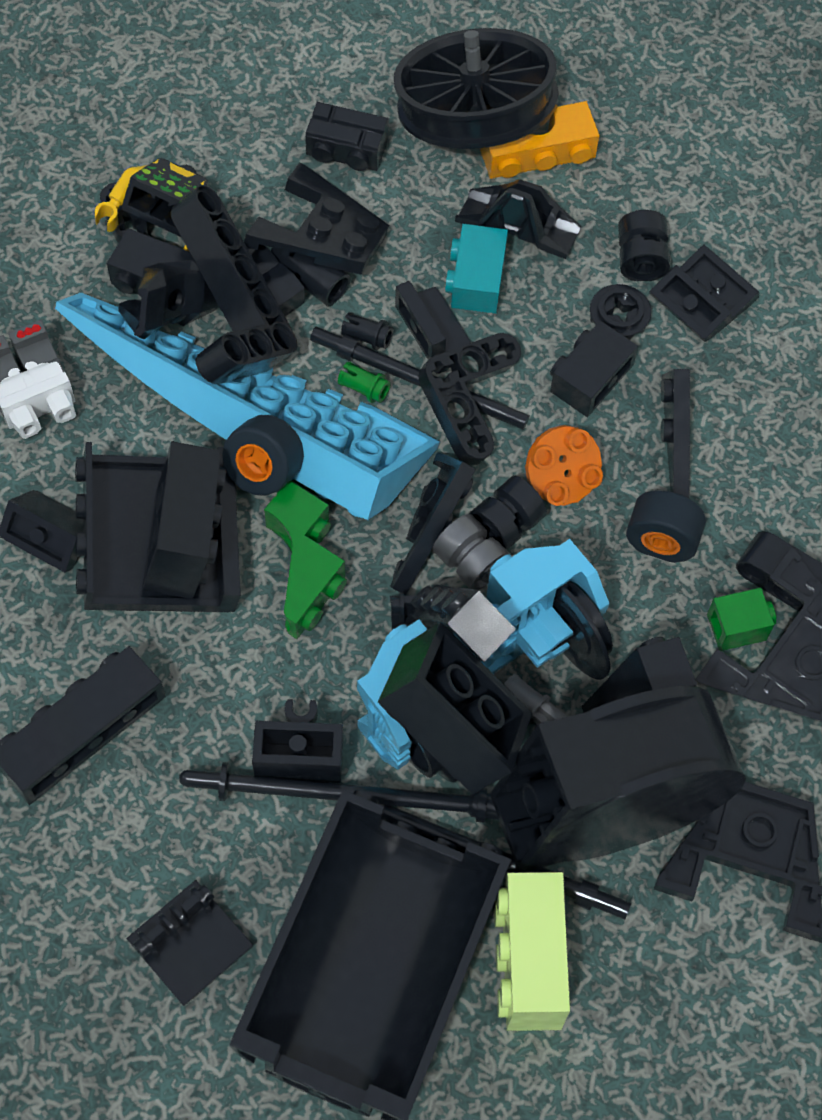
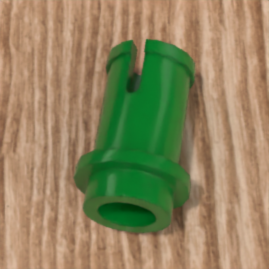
M351 362L344 364L343 368L348 370V372L340 371L338 376L339 385L366 396L367 401L370 403L375 401L381 403L385 400L391 383L386 380L384 374L379 373L375 375Z

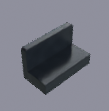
M410 280L396 286L395 307L428 360L435 355L471 343L437 287H431L417 293Z
M32 490L8 500L0 525V538L66 573L74 568L78 557L76 556V532L83 531V519H76L75 511L36 490Z

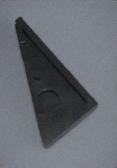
M673 369L662 374L661 401L664 403L665 419L661 421L662 443H667L670 491L689 498L690 369Z

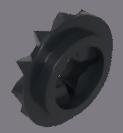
M623 284L609 285L599 290L591 300L590 322L597 325L601 320L629 340L637 333L643 334L647 324L650 322V303L646 296L634 287ZM614 304H616L621 312H627L625 322L620 320L618 315H613Z

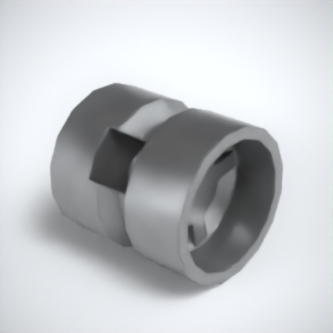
M469 513L453 521L439 535L433 546V551L448 567H457L456 572L459 575V579L469 589L481 590L487 586L490 569L493 564L501 557L510 554L493 537L486 539L487 529Z

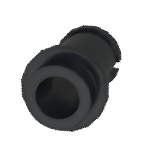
M352 312L346 314L345 318L349 320V323L343 321L341 327L342 336L346 334L371 344L374 350L386 349L389 346L393 336V327L388 326L386 320L376 322L355 315Z

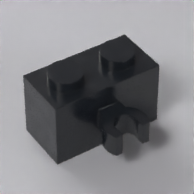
M288 699L284 708L287 722L255 720L252 755L254 776L341 783L343 724L315 723L318 717L315 700H310L309 712L306 715L298 716L293 712V699Z

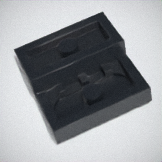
M704 244L681 267L675 265L649 291L650 295L704 342L714 337L759 298V291Z

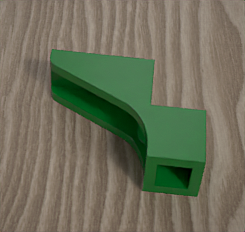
M289 481L267 505L264 513L266 527L280 536L292 553L284 616L286 619V631L289 635L298 639L305 629L308 631L314 629L322 617L323 610L321 608L329 598L332 600L338 598L346 586L347 579L345 578V561L318 544L325 538L331 526L329 522V505L292 481Z

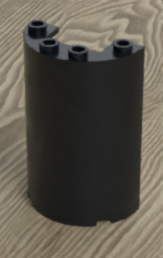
M342 790L229 1045L235 1053L249 1063L254 1064L256 1058L265 1061V1072L333 1105L367 1117L370 1116L372 1109L383 1112L382 1120H408L511 859L503 856L504 852L500 848L485 842H479L478 845L469 842L465 853L457 851L458 847L454 843L446 839L435 837L432 841L418 835L417 830L405 822L395 820L391 824L384 821V806L379 805V801L374 796L359 790H355L353 794Z

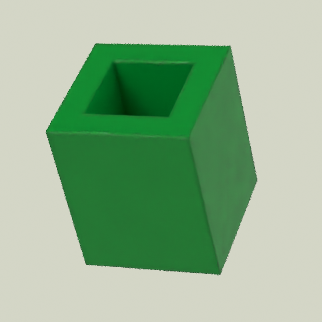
M761 588L713 598L707 613L720 651L767 641L776 624L774 606L771 601L765 600Z

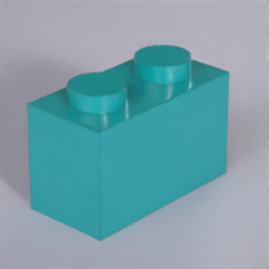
M462 224L460 239L453 238L450 261L456 262L455 270H448L445 293H452L451 308L497 313L507 242V229Z

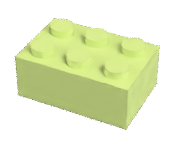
M563 872L508 873L505 886L499 889L497 900L494 902L495 927H503V933H499V944H496V971L505 972V979H501L500 989L497 991L498 1017H506L507 1031L561 1030L570 1013Z

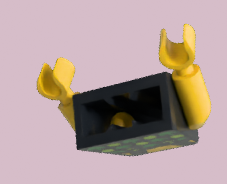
M158 158L149 165L128 168L123 172L108 195L110 201L99 203L96 206V225L100 222L101 218L109 216L107 231H114L118 226L117 210L122 206L121 210L181 237L172 220L171 209L198 185H207L208 180L198 175L192 166L186 164L179 166L164 158ZM185 245L183 249L189 251L187 246Z

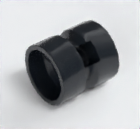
M637 210L624 215L618 224L619 245L621 247L619 253L620 271L622 275L632 281H654L665 276L670 269V255L667 245L668 226L665 216L653 210Z
M513 475L494 491V498H485L469 514H472L487 529L486 539L493 537L507 550L522 537V530H530L546 516L547 509L538 492L527 481Z

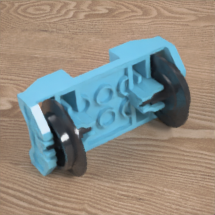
M570 539L559 546L523 549L513 557L510 554L505 555L493 564L490 569L486 598L516 628L485 662L481 661L493 674L523 653L529 657L537 668L548 660L564 653L579 670L593 679L601 680L609 675L610 659L608 654L612 652L613 642L608 626L602 616L609 607V601L597 570ZM418 619L408 627L406 624L396 627L386 636L385 642L382 644L369 673L357 681V690L368 710V714L357 720V727L381 759L399 770L410 761L426 777L431 778L438 773L447 781L454 783L458 780L453 778L449 771L426 749L422 748L418 741L395 719L390 717L386 710L378 703L403 645L428 630Z

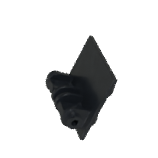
M197 880L192 882L126 938L183 1006L189 1003L253 947L248 938L213 900L215 897L204 884L200 885Z

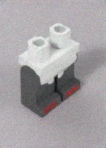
M42 320L8 333L14 353L24 371L22 373L4 335H1L0 412L9 429L15 428L19 435L26 439L38 434L41 430L38 417L51 412L56 423H64L74 419L76 413L73 403L76 401L72 387L49 340Z

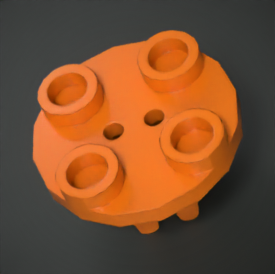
M567 425L549 428L536 438L528 451L525 464L527 482L538 492L544 501L552 505L565 506L579 502L592 489L597 488L603 479L600 449L594 438L581 428ZM563 455L562 461H559L560 456Z

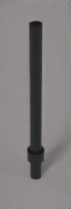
M317 326L313 329L310 341L336 351V356L350 362L353 359L421 387L418 379L420 369L360 345V340L346 334L341 337ZM469 390L480 412L524 430L530 415Z
M384 806V821L391 824L395 820L405 822L413 826L417 830L418 835L432 841L435 837L446 839L454 843L458 847L457 851L465 853L469 842L476 845L479 843L477 840L393 806ZM504 852L503 856L511 859L506 872L519 873L513 856ZM542 867L523 873H550L553 871ZM563 876L564 895L575 899V905L588 910L595 907L624 920L626 919L632 903L598 890L600 885L583 879L581 883Z

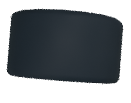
M258 415L247 420L231 433L224 443L222 457L224 468L230 479L240 489L253 495L268 496L283 488L300 471L304 452L302 442L296 431L286 421L273 415Z
M649 491L637 498L626 530V536L629 543L643 554L672 563L684 562L694 557L697 552L706 524V517L704 511L694 501L683 495L671 491Z

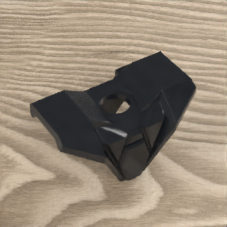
M521 179L509 184L470 189L468 198L459 215L455 216V222L507 229L508 234L518 235L519 239L534 244L537 249L564 259L567 258L581 228V225L563 210L542 186Z
M186 260L157 263L144 267V278L138 288L141 300L132 299L121 302L118 311L134 331V335L144 340L156 330L170 323L185 326L212 313L218 307V303L195 261ZM177 289L176 303L174 306L168 305V298L171 292Z

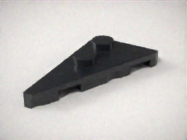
M437 452L433 461L434 465L440 467L438 477L424 486L420 497V504L414 514L406 537L408 541L414 544L405 560L398 561L390 585L391 588L404 593L405 596L433 548L435 541L452 523V512L459 499H463L468 494L473 484L472 476L476 470L475 468Z

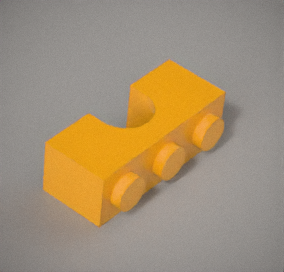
M587 101L558 106L550 118L548 133L542 135L529 134L509 143L480 148L490 179L497 177L510 178L522 172L537 169L545 171L557 165L572 162L580 164L589 159L596 158L600 135Z

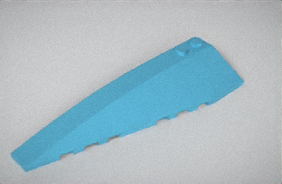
M78 293L56 302L55 309L110 357L170 403L227 440L234 430L247 420L258 415H273L286 421L296 431L302 442L304 452L302 467L293 479L314 490L315 494L319 497L330 499L346 508L350 514L369 520L386 509L438 449L440 441L372 405L361 402L357 411L340 404L343 394L330 389L325 394L308 391L305 389L307 380L294 375L274 376L272 375L273 368L260 374L221 384H212L205 380L197 369L196 357L206 348L195 344L196 337L184 332H180L178 336L156 330L143 340L134 335V331L119 313L117 306L84 293Z

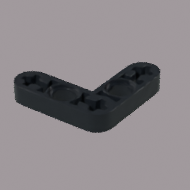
M497 333L435 355L419 371V383L455 455L460 461L471 466L480 464L492 453L494 441L467 386L504 373L518 362L521 357L520 344L510 334ZM496 349L499 351L504 350L507 353V357L501 354L493 357L491 360L489 359V356ZM462 356H470L475 359L478 364V372L468 371L463 366ZM449 368L452 371L444 380L440 377L434 378L432 375L433 371L436 374L445 372ZM448 402H456L461 405L464 410V419H457L451 416L447 408ZM467 424L470 425L471 428L469 430L466 428L462 432L460 431ZM469 441L471 443L477 442L480 446V449H470L467 443Z

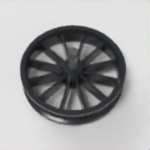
M476 28L435 37L411 50L396 67L393 79L394 88L399 98L397 103L399 120L403 127L414 137L429 144L446 148L477 149L515 141L529 135L544 125L557 108L559 93L555 82L557 74L556 58L545 43L531 35L514 30Z

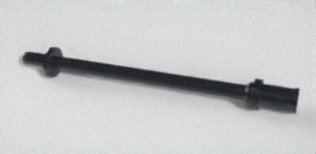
M226 762L222 763L220 773L184 770L179 776L180 783L185 787L219 790V801H226L229 791L338 801L342 790L352 794L355 790H359L374 796L379 801V805L467 812L471 817L476 818L475 822L484 823L485 819L499 820L490 793H487V788H483L474 794L460 795L231 774L230 764Z

